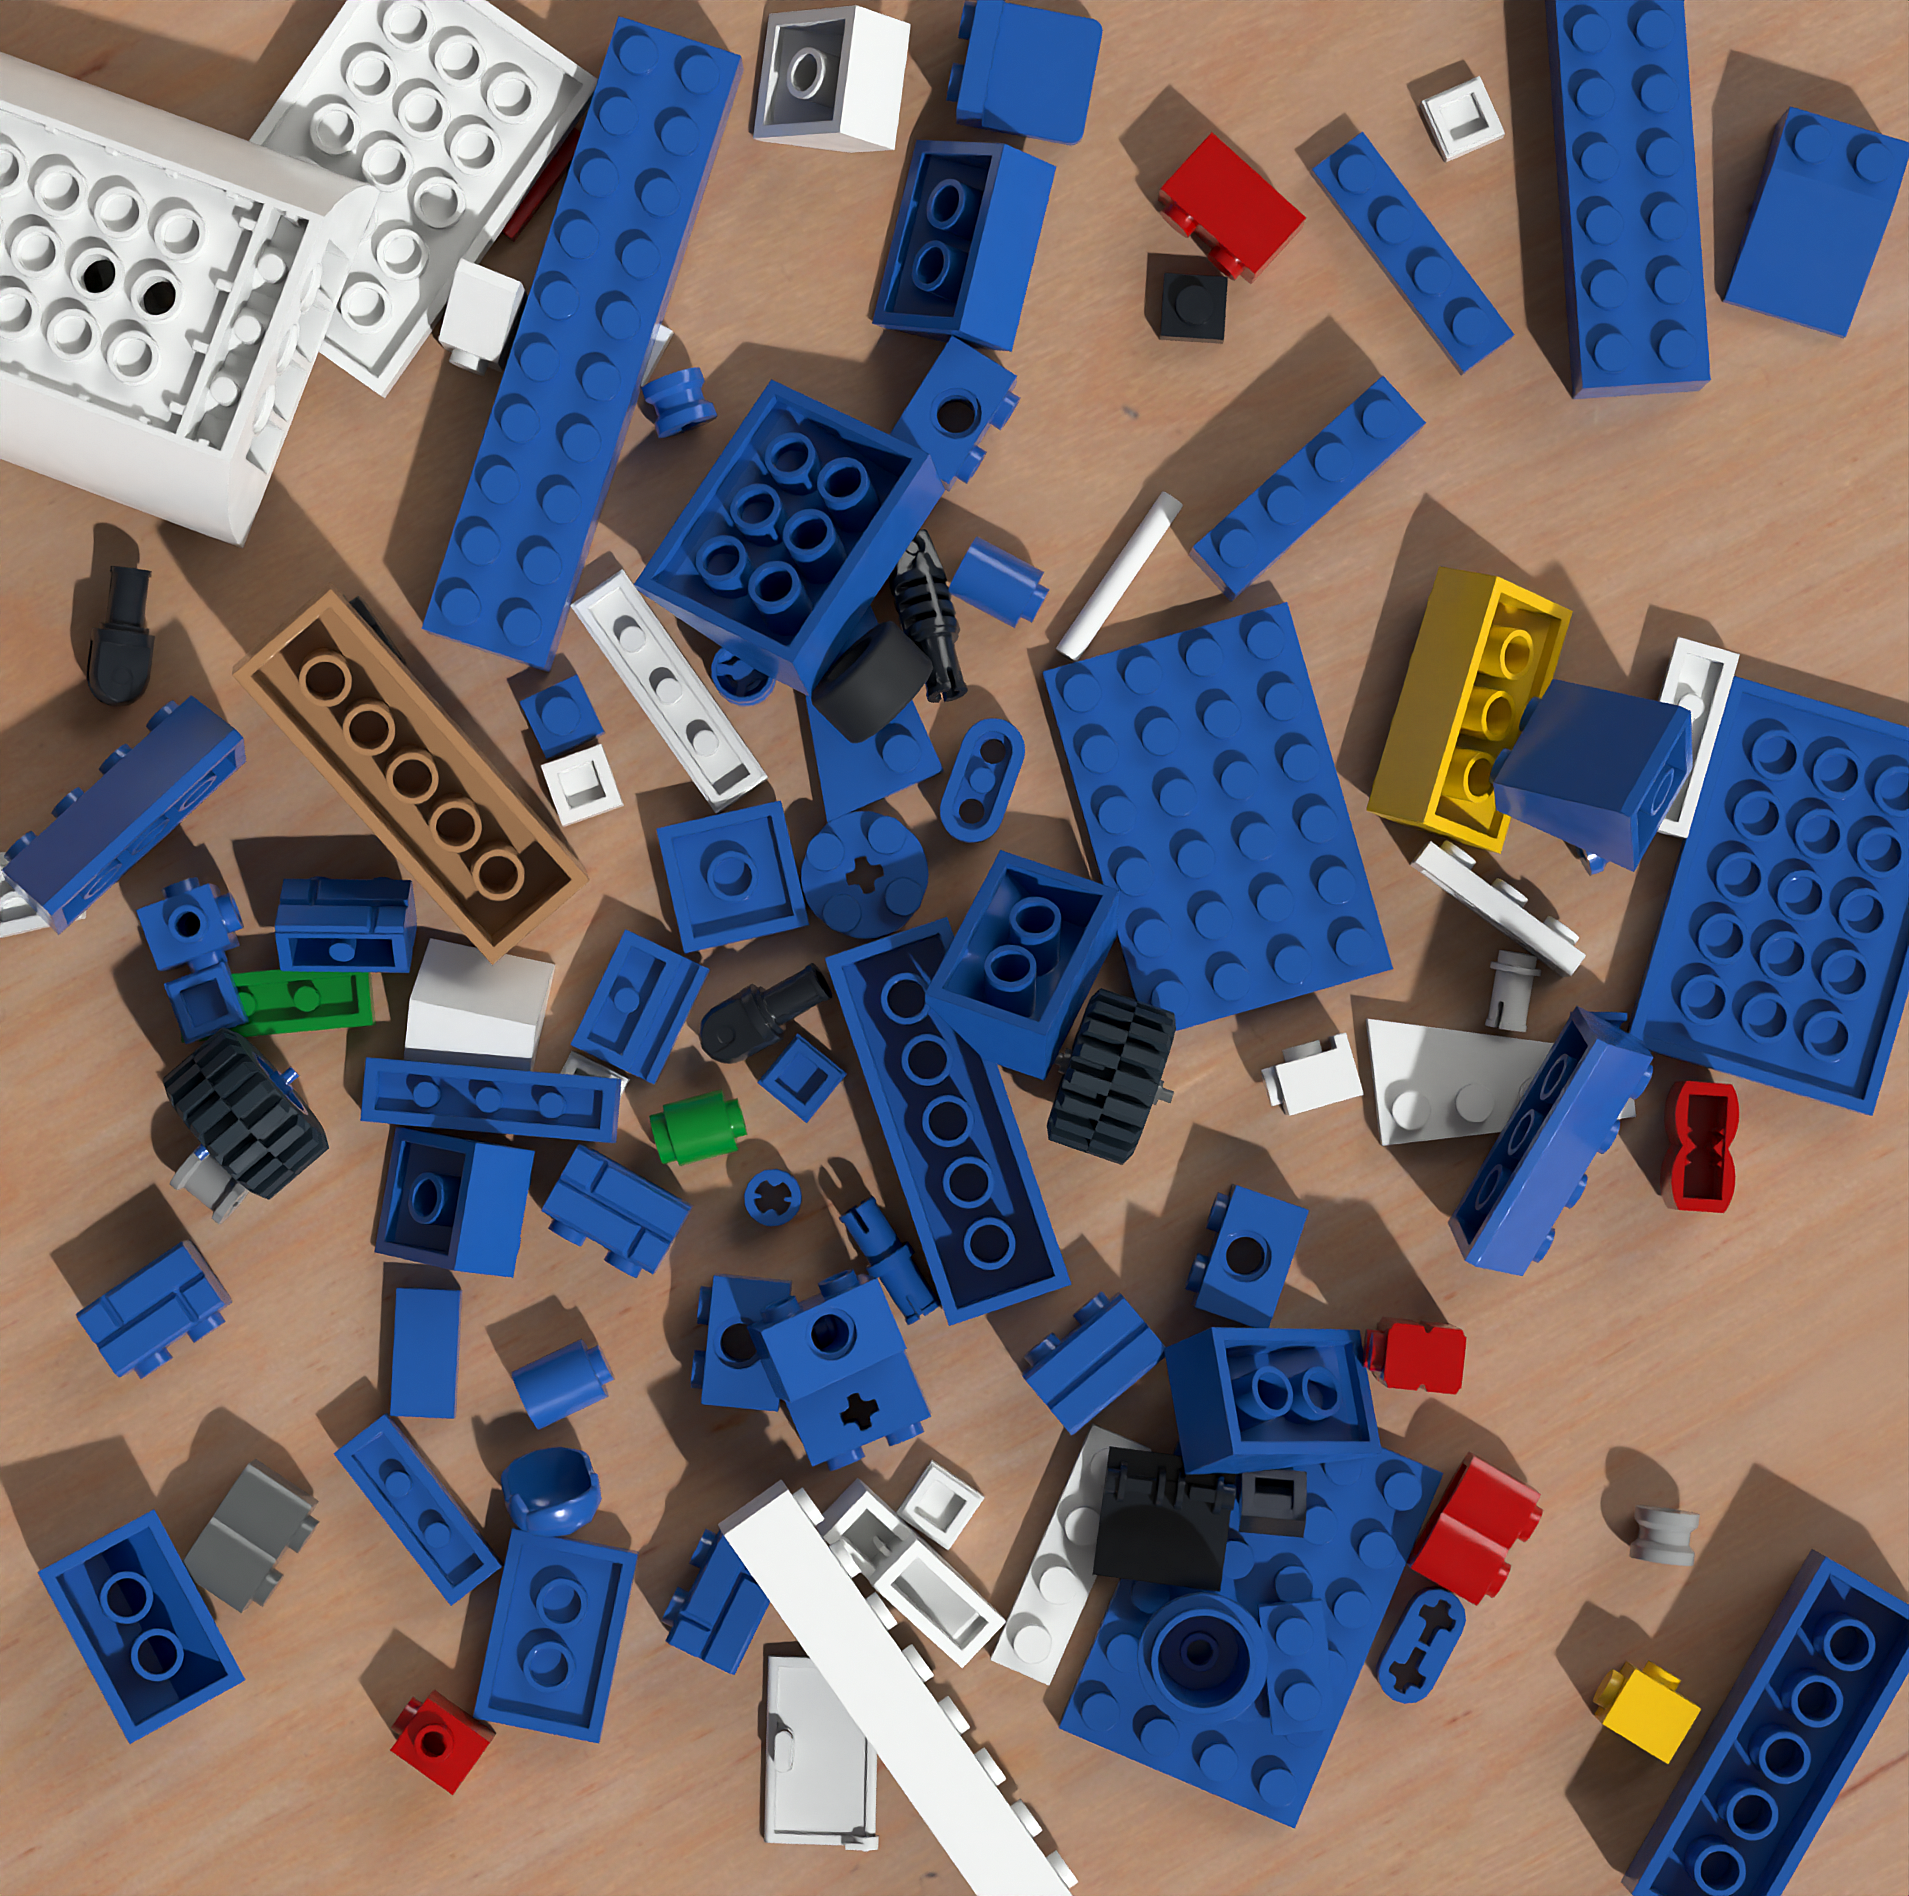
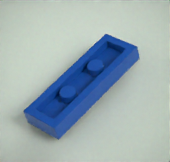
M385 1413L334 1453L450 1606L504 1565L388 1413Z

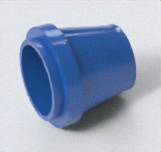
M1197 1592L1172 1599L1152 1615L1140 1636L1137 1649V1666L1147 1695L1162 1712L1182 1723L1210 1726L1234 1719L1253 1704L1266 1681L1269 1655L1261 1628L1254 1617L1243 1606L1219 1594ZM1199 1639L1207 1641L1212 1648L1210 1657L1202 1663L1193 1662L1187 1656V1649L1190 1643Z

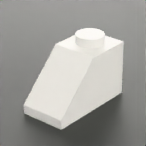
M460 259L438 339L445 350L452 352L449 359L450 363L481 376L485 375L488 367L504 373L528 299V294L520 281L465 259Z

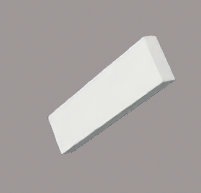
M623 569L570 605L717 815L769 779Z

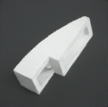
M859 1478L822 1514L824 1520L815 1526L822 1538L830 1545L840 1540L872 1587L961 1668L1006 1623V1620L902 1518L896 1515V1512Z

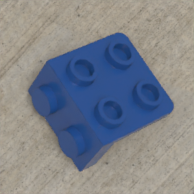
M965 0L958 38L970 40L965 65L953 63L946 101L958 103L956 124L1070 146L1078 144L1084 134L1103 33L1101 24L1095 19L1006 3L1005 0H977V2Z

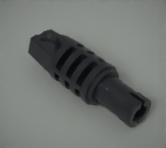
M919 529L889 575V586L891 594L895 598L894 605L899 614L900 627L932 661L933 670L925 683L927 700L931 703H939L942 699L940 694L942 692L944 702H948L964 696L968 691L954 644L958 640L960 627L955 618L956 611L951 602L952 596L948 589L949 587L946 585L947 577L928 531L926 529Z

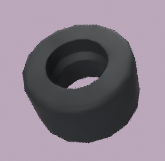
M894 622L880 623L858 639L829 668L811 695L812 705L849 742H864L893 720L917 695L933 670L932 661Z

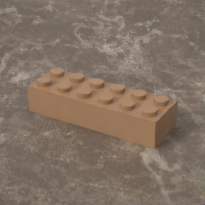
M331 582L233 666L232 676L492 965L590 881L586 869Z

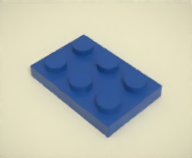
M514 1526L512 1528L473 1718L599 1744L639 1556L638 1551L565 1536H534L528 1531L521 1530L519 1527Z

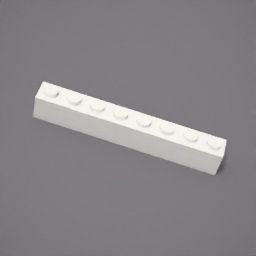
M780 1480L720 1522L718 1526L729 1544L977 1896H1073L1068 1889L1078 1883V1880L1057 1850L1047 1857L1040 1850L1033 1837L1043 1830L1022 1800L1019 1799L1010 1806L996 1786L1005 1781L1006 1777L985 1747L973 1754L963 1740L961 1734L968 1730L970 1726L950 1697L947 1696L940 1702H937L924 1683L932 1678L934 1674L913 1644L901 1651L888 1630L898 1623L878 1594L874 1592L865 1599L851 1580L861 1570L841 1541L838 1540L828 1547L814 1526L823 1521L824 1517L803 1487L791 1494L784 1482Z

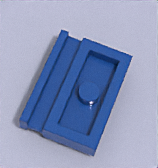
M625 929L570 1045L652 1084H656L710 969Z

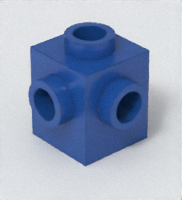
M197 877L182 880L161 889L164 900L136 910L158 971L169 972L188 965L190 972L194 973L221 962H228L224 951L240 946L235 931L244 928L233 895L231 892L221 895L219 886L208 883L200 886ZM197 915L200 920V929L192 936L189 932V922Z

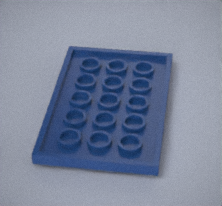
M1288 602L1042 672L1102 884L1119 890L1117 937L1136 1000L1173 1012L1175 1015L1176 1031L1393 969Z
M1734 676L1689 834L1686 839L1682 840L1627 1033L1642 1040L1650 1052L1863 1115L1873 1116L1909 992V727Z
M1179 1438L1172 1455L1182 1456ZM1382 1446V1454L1375 1457L1279 1468L1307 1472L1306 1525L1303 1538L1239 1532L1241 1473L1236 1474V1496L1234 1509L1230 1515L1220 1592L1120 1578L1058 1723V1728L1295 1829L1336 1729L1273 1736L1270 1726L1266 1681L1253 1704L1242 1714L1227 1722L1210 1726H1196L1171 1718L1152 1702L1142 1685L1137 1666V1649L1142 1631L1148 1620L1160 1607L1174 1598L1189 1593L1208 1592L1230 1598L1243 1606L1254 1617L1258 1625L1257 1604L1322 1598L1338 1727L1444 1473ZM1201 1639L1193 1641L1187 1649L1188 1658L1196 1663L1206 1661L1212 1652L1211 1645Z

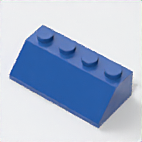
M192 695L180 706L174 700L165 704L146 724V728L150 733L133 749L128 744H123L116 749L99 767V771L104 775L86 792L77 787L68 793L52 810L51 814L56 818L52 824L39 836L33 831L27 832L5 853L4 858L9 862L1 870L5 881L58 935L70 926L246 762L244 737Z
M1576 1005L1448 1221L1464 1261L1475 1267L1523 1276L1531 1261L1538 1263L1544 1258L1555 1236V1229L1552 1226L1564 1206L1570 1209L1580 1199L1588 1179L1585 1171L1596 1153L1604 1154L1614 1142L1620 1128V1120L1617 1118L1628 1099H1637L1651 1079L1653 1066L1650 1063L1654 1057L1642 1040Z

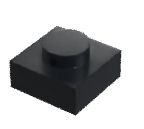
M1164 273L1160 340L1223 344L1228 277Z
M1271 1469L1241 1473L1239 1532L1303 1538L1306 1525L1307 1472Z

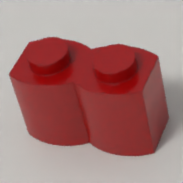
M1675 1081L1670 1088L1664 1108V1125L1671 1146L1665 1154L1660 1172V1188L1667 1208L1682 1211L1725 1213L1730 1205L1734 1194L1736 1175L1733 1158L1728 1148L1735 1138L1739 1124V1102L1732 1084Z
M1469 1451L1450 1480L1438 1506L1419 1534L1406 1563L1411 1569L1476 1606L1485 1594L1494 1598L1504 1585L1511 1570V1564L1504 1561L1508 1551L1516 1539L1525 1543L1533 1534L1541 1519L1543 1509L1536 1505L1541 1494L1533 1487Z

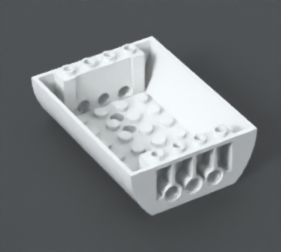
M0 52V459L243 548L380 190L350 177ZM95 261H111L115 267V279L112 285L100 293L88 292L84 284V275L87 268ZM162 281L173 284L176 292L173 306L167 312L160 315L148 314L144 306V296L148 288Z

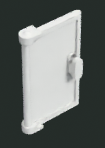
M768 1656L764 1842L844 1845L845 1850H862L864 1852L877 1850L879 1836L876 1835V1751L809 1656ZM784 1729L790 1731L793 1738H791L790 1733L787 1732V1731H784Z

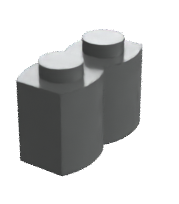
M254 1459L242 1471L182 1561L192 1581L240 1613L246 1610L252 1601L263 1607L284 1577V1574L275 1569L286 1550L290 1548L299 1553L317 1528L320 1521L312 1517L311 1513L319 1501L257 1459Z

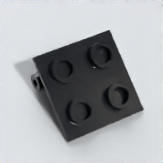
M1109 1446L1092 1575L1220 1592L1230 1515L1234 1509L1236 1496V1474H1185L1183 1457L1180 1455Z

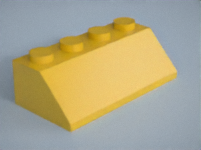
M1439 566L1432 591L1428 597L1427 608L1416 645L1410 657L1409 668L1398 705L1391 721L1390 732L1378 772L1373 781L1372 792L1366 811L1406 827L1501 854L1511 817L1496 810L1493 784L1489 782L1490 773L1499 753L1504 748L1512 750L1522 732L1519 731V724L1529 701L1534 696L1542 699L1550 685L1573 611L1498 576Z

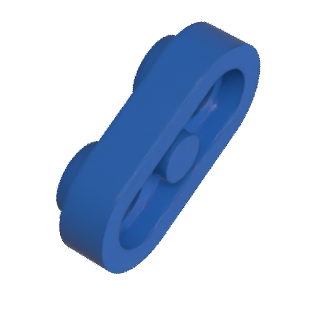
M990 718L979 721L967 731L962 741L940 804L941 822L945 830L958 841L964 843L983 842L993 836L1002 823L1025 757V744L1022 735L1015 726L1005 720ZM996 740L1002 743L1006 752L1002 761L991 764L982 758L980 750L985 742ZM967 800H976L984 808V816L977 823H966L960 817V806Z

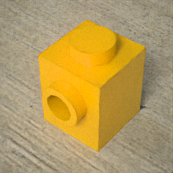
M1649 1660L1643 1670L1627 1661L1620 1672L1611 1669L1603 1678L1593 1698V1702L1599 1705L1593 1715L1597 1720L1669 1764L1701 1708L1690 1699L1676 1692L1681 1682L1679 1678Z

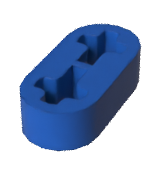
M1432 1586L1417 1591L1407 1603L1379 1656L1376 1666L1377 1681L1384 1693L1394 1701L1407 1704L1416 1703L1425 1698L1433 1689L1463 1632L1466 1623L1465 1609L1460 1600L1448 1589ZM1440 1599L1447 1601L1445 1612L1452 1618L1451 1624L1448 1628L1437 1625L1433 1629L1427 1643L1423 1642L1419 1638L1426 1627V1620L1419 1614L1420 1609L1424 1604L1435 1607ZM1414 1647L1421 1649L1422 1652L1415 1665L1416 1670L1422 1675L1421 1681L1418 1685L1407 1682L1402 1690L1395 1688L1396 1677L1389 1670L1391 1664L1394 1661L1405 1664Z

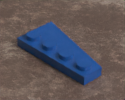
M871 605L830 667L858 639L879 624ZM805 695L827 823L944 772L913 700L875 735L864 742L851 743L812 705L811 696Z

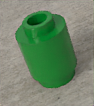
M722 1089L664 1104L663 1112L649 1115L654 1140L662 1164L678 1161L679 1166H684L739 1151L737 1138L748 1135L738 1098L726 1101Z

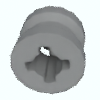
M1636 1505L1634 1519L1640 1525L1638 1538L1631 1543L1629 1556L1649 1562L1693 1566L1695 1552L1689 1546L1691 1532L1698 1528L1700 1514L1666 1507Z

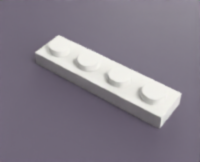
M1094 1423L1090 1426L990 1657L992 1661L1046 1685H1050L1097 1577V1575H1092L1109 1446L1151 1452V1448Z

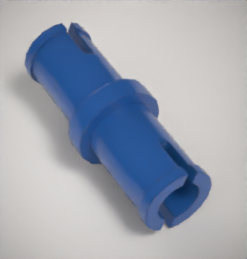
M874 1196L861 1201V1205L858 1207L857 1205L853 1206L839 1217L869 1261L870 1265L866 1267L867 1272L870 1276L879 1277L905 1317L904 1320L907 1325L920 1320L919 1316L921 1314L926 1316L941 1305L939 1297L935 1296L911 1258L915 1251L908 1241L901 1243L876 1204Z

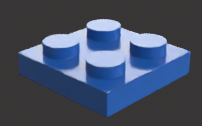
M781 800L656 828L685 954L810 926Z

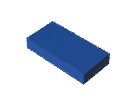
M396 1288L390 1416L456 1418L462 1290Z

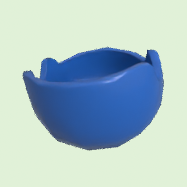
M565 1447L534 1450L516 1458L501 1474L504 1501L509 1516L521 1530L528 1531L534 1536L555 1537L570 1535L592 1521L602 1500L599 1476L593 1470L590 1457L582 1450Z

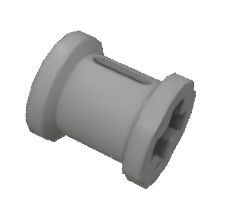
M193 1152L170 1181V1185L174 1189L180 1190L185 1188L212 1210V1219L219 1225L232 1214L250 1192L236 1181L211 1154L200 1160Z

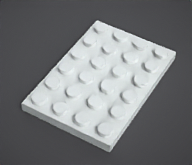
M347 0L249 140L252 143L372 185L380 190L319 352L385 398L445 313L460 259H465L477 265L481 262L590 106L598 79L486 0Z

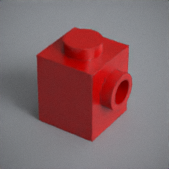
M433 1690L424 1703L413 1696L395 1720L391 1729L398 1733L400 1737L390 1751L453 1795L491 1743L496 1733L439 1692Z

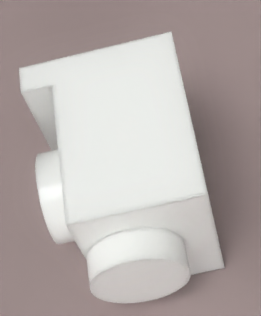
M1340 1033L1329 1036L1332 1049L1323 1052L1319 1040L1282 1050L1285 1063L1262 1069L1261 1075L1271 1107L1282 1104L1285 1115L1290 1116L1364 1095L1347 1034Z

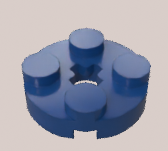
M872 811L847 813L828 822L809 842L801 867L803 892L813 913L833 931L856 939H875L889 935L902 928L920 908L928 886L927 859L916 836L896 818ZM867 857V861L871 866L881 865L884 871V876L874 881L875 891L863 894L859 884L848 885L846 874L855 870L854 860L857 858Z

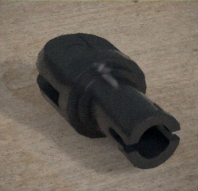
M111 566L105 623L99 622L98 628H92L86 673L88 686L93 695L102 703L120 707L130 705L140 699L150 681L155 636L149 635V629L143 628L149 577L151 578L152 571Z
M810 963L805 969L767 990L754 984L743 988L739 993L711 1008L703 1016L698 1034L702 1049L711 1059L717 1062L733 1064L743 1061L766 1047L783 1040L784 1031L786 1030L785 1023L822 1001H827L833 997L824 975L814 963Z

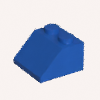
M396 1127L374 1252L453 1271L513 1278L517 1254L521 1244L520 1235L527 1194L531 1185V1171L535 1151L492 1142Z

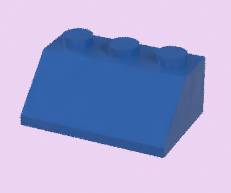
M916 140L872 324L945 343L953 335L973 349L1012 352L1057 166L1005 143Z
M1000 850L925 993V1002L984 1060L1045 1081L1117 937L1119 890Z
M154 1509L37 1572L129 1744L246 1680Z

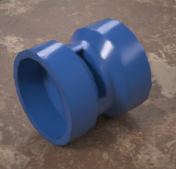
M723 647L714 656L711 665L712 679L720 695L729 703L740 707L755 706L765 701L773 692L777 680L757 671Z

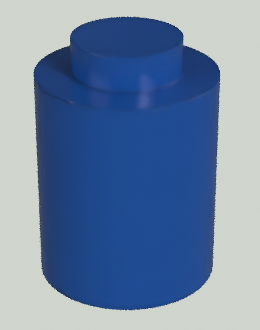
M976 536L948 588L951 595L1013 628L1017 626L1021 618L1031 623L1033 622L1050 590L1039 584L1044 571Z
M582 1339L511 1372L521 1401L538 1430L609 1397L605 1384L615 1380L601 1347L597 1345L588 1349Z

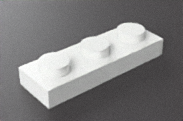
M1677 637L1674 641L1658 701L1679 705L1691 711L1693 768L1657 832L1686 839L1740 654Z
M1445 840L1440 848L1431 841L1423 845L1410 863V866L1530 954L1537 956V959L1560 976H1572L1586 956L1574 947L1579 937L1572 930L1551 916H1548L1543 923L1522 909L1528 901L1524 895L1499 878H1496L1492 885L1488 884L1471 871L1476 861L1453 843Z

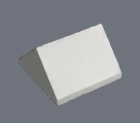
M430 938L409 1001L404 1060L533 1071L555 964L505 954L492 965L475 947Z

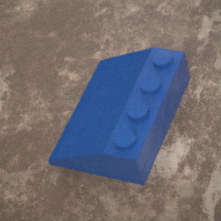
M771 379L634 583L637 591L757 671L810 697L944 493L945 488L929 453Z

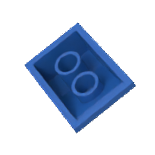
M1790 106L1777 121L1723 302L1844 339L1847 336L1898 196L1909 159V142Z
M1211 1327L1164 1348L1185 1474H1238L1369 1458L1382 1454L1367 1368L1362 1366L1363 1346L1360 1330Z

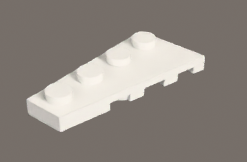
M1366 1019L1380 1145L1502 1132L1554 1043ZM1628 1099L1617 1119L1636 1117L1634 1099Z

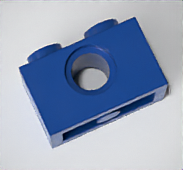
M952 335L889 435L929 453L942 484L948 492L957 479L968 484L987 451L978 446L991 425L1002 430L1021 399L1012 393L1017 383V375ZM951 402H960L967 405L975 417L973 424L967 430L960 433L946 431L937 419L938 413L943 406Z
M1232 1184L1229 1195L1218 1192L1206 1223V1229L1216 1232L1208 1256L1200 1253L1196 1254L1185 1285L1186 1290L1195 1292L1191 1304L1196 1308L1254 1328H1269L1309 1210ZM1240 1237L1253 1238L1261 1249V1260L1258 1266L1248 1273L1232 1271L1226 1260V1252L1229 1245Z
M853 1269L845 1270L819 1282L818 1286L821 1291L819 1294L799 1303L796 1296H789L773 1302L760 1310L763 1319L747 1326V1329L777 1398L792 1403L907 1349L877 1277L865 1274L856 1276ZM830 1314L837 1325L836 1337L829 1346L818 1349L811 1338L812 1327L817 1319Z
M716 1273L713 1276L712 1287L701 1286L697 1324L709 1325L706 1351L694 1350L691 1373V1388L702 1389L701 1404L778 1412L781 1399L776 1397L758 1353L756 1352L753 1356L746 1359H737L730 1356L723 1346V1334L726 1328L733 1324L742 1323L749 1326L762 1320L763 1318L760 1313L762 1308L791 1296L792 1280Z

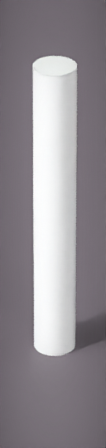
M1162 491L1055 648L1058 652L1073 662L1079 660L1183 507L1181 502Z

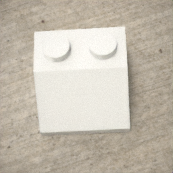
M857 5L769 14L753 139L763 142L849 153L895 150L911 24Z

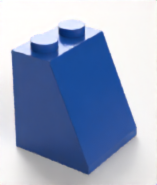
M1552 679L1542 699L1534 696L1526 706L1519 724V731L1522 733L1513 749L1504 748L1493 764L1489 782L1493 784L1496 810L1634 872L1693 768L1691 711L1679 705Z

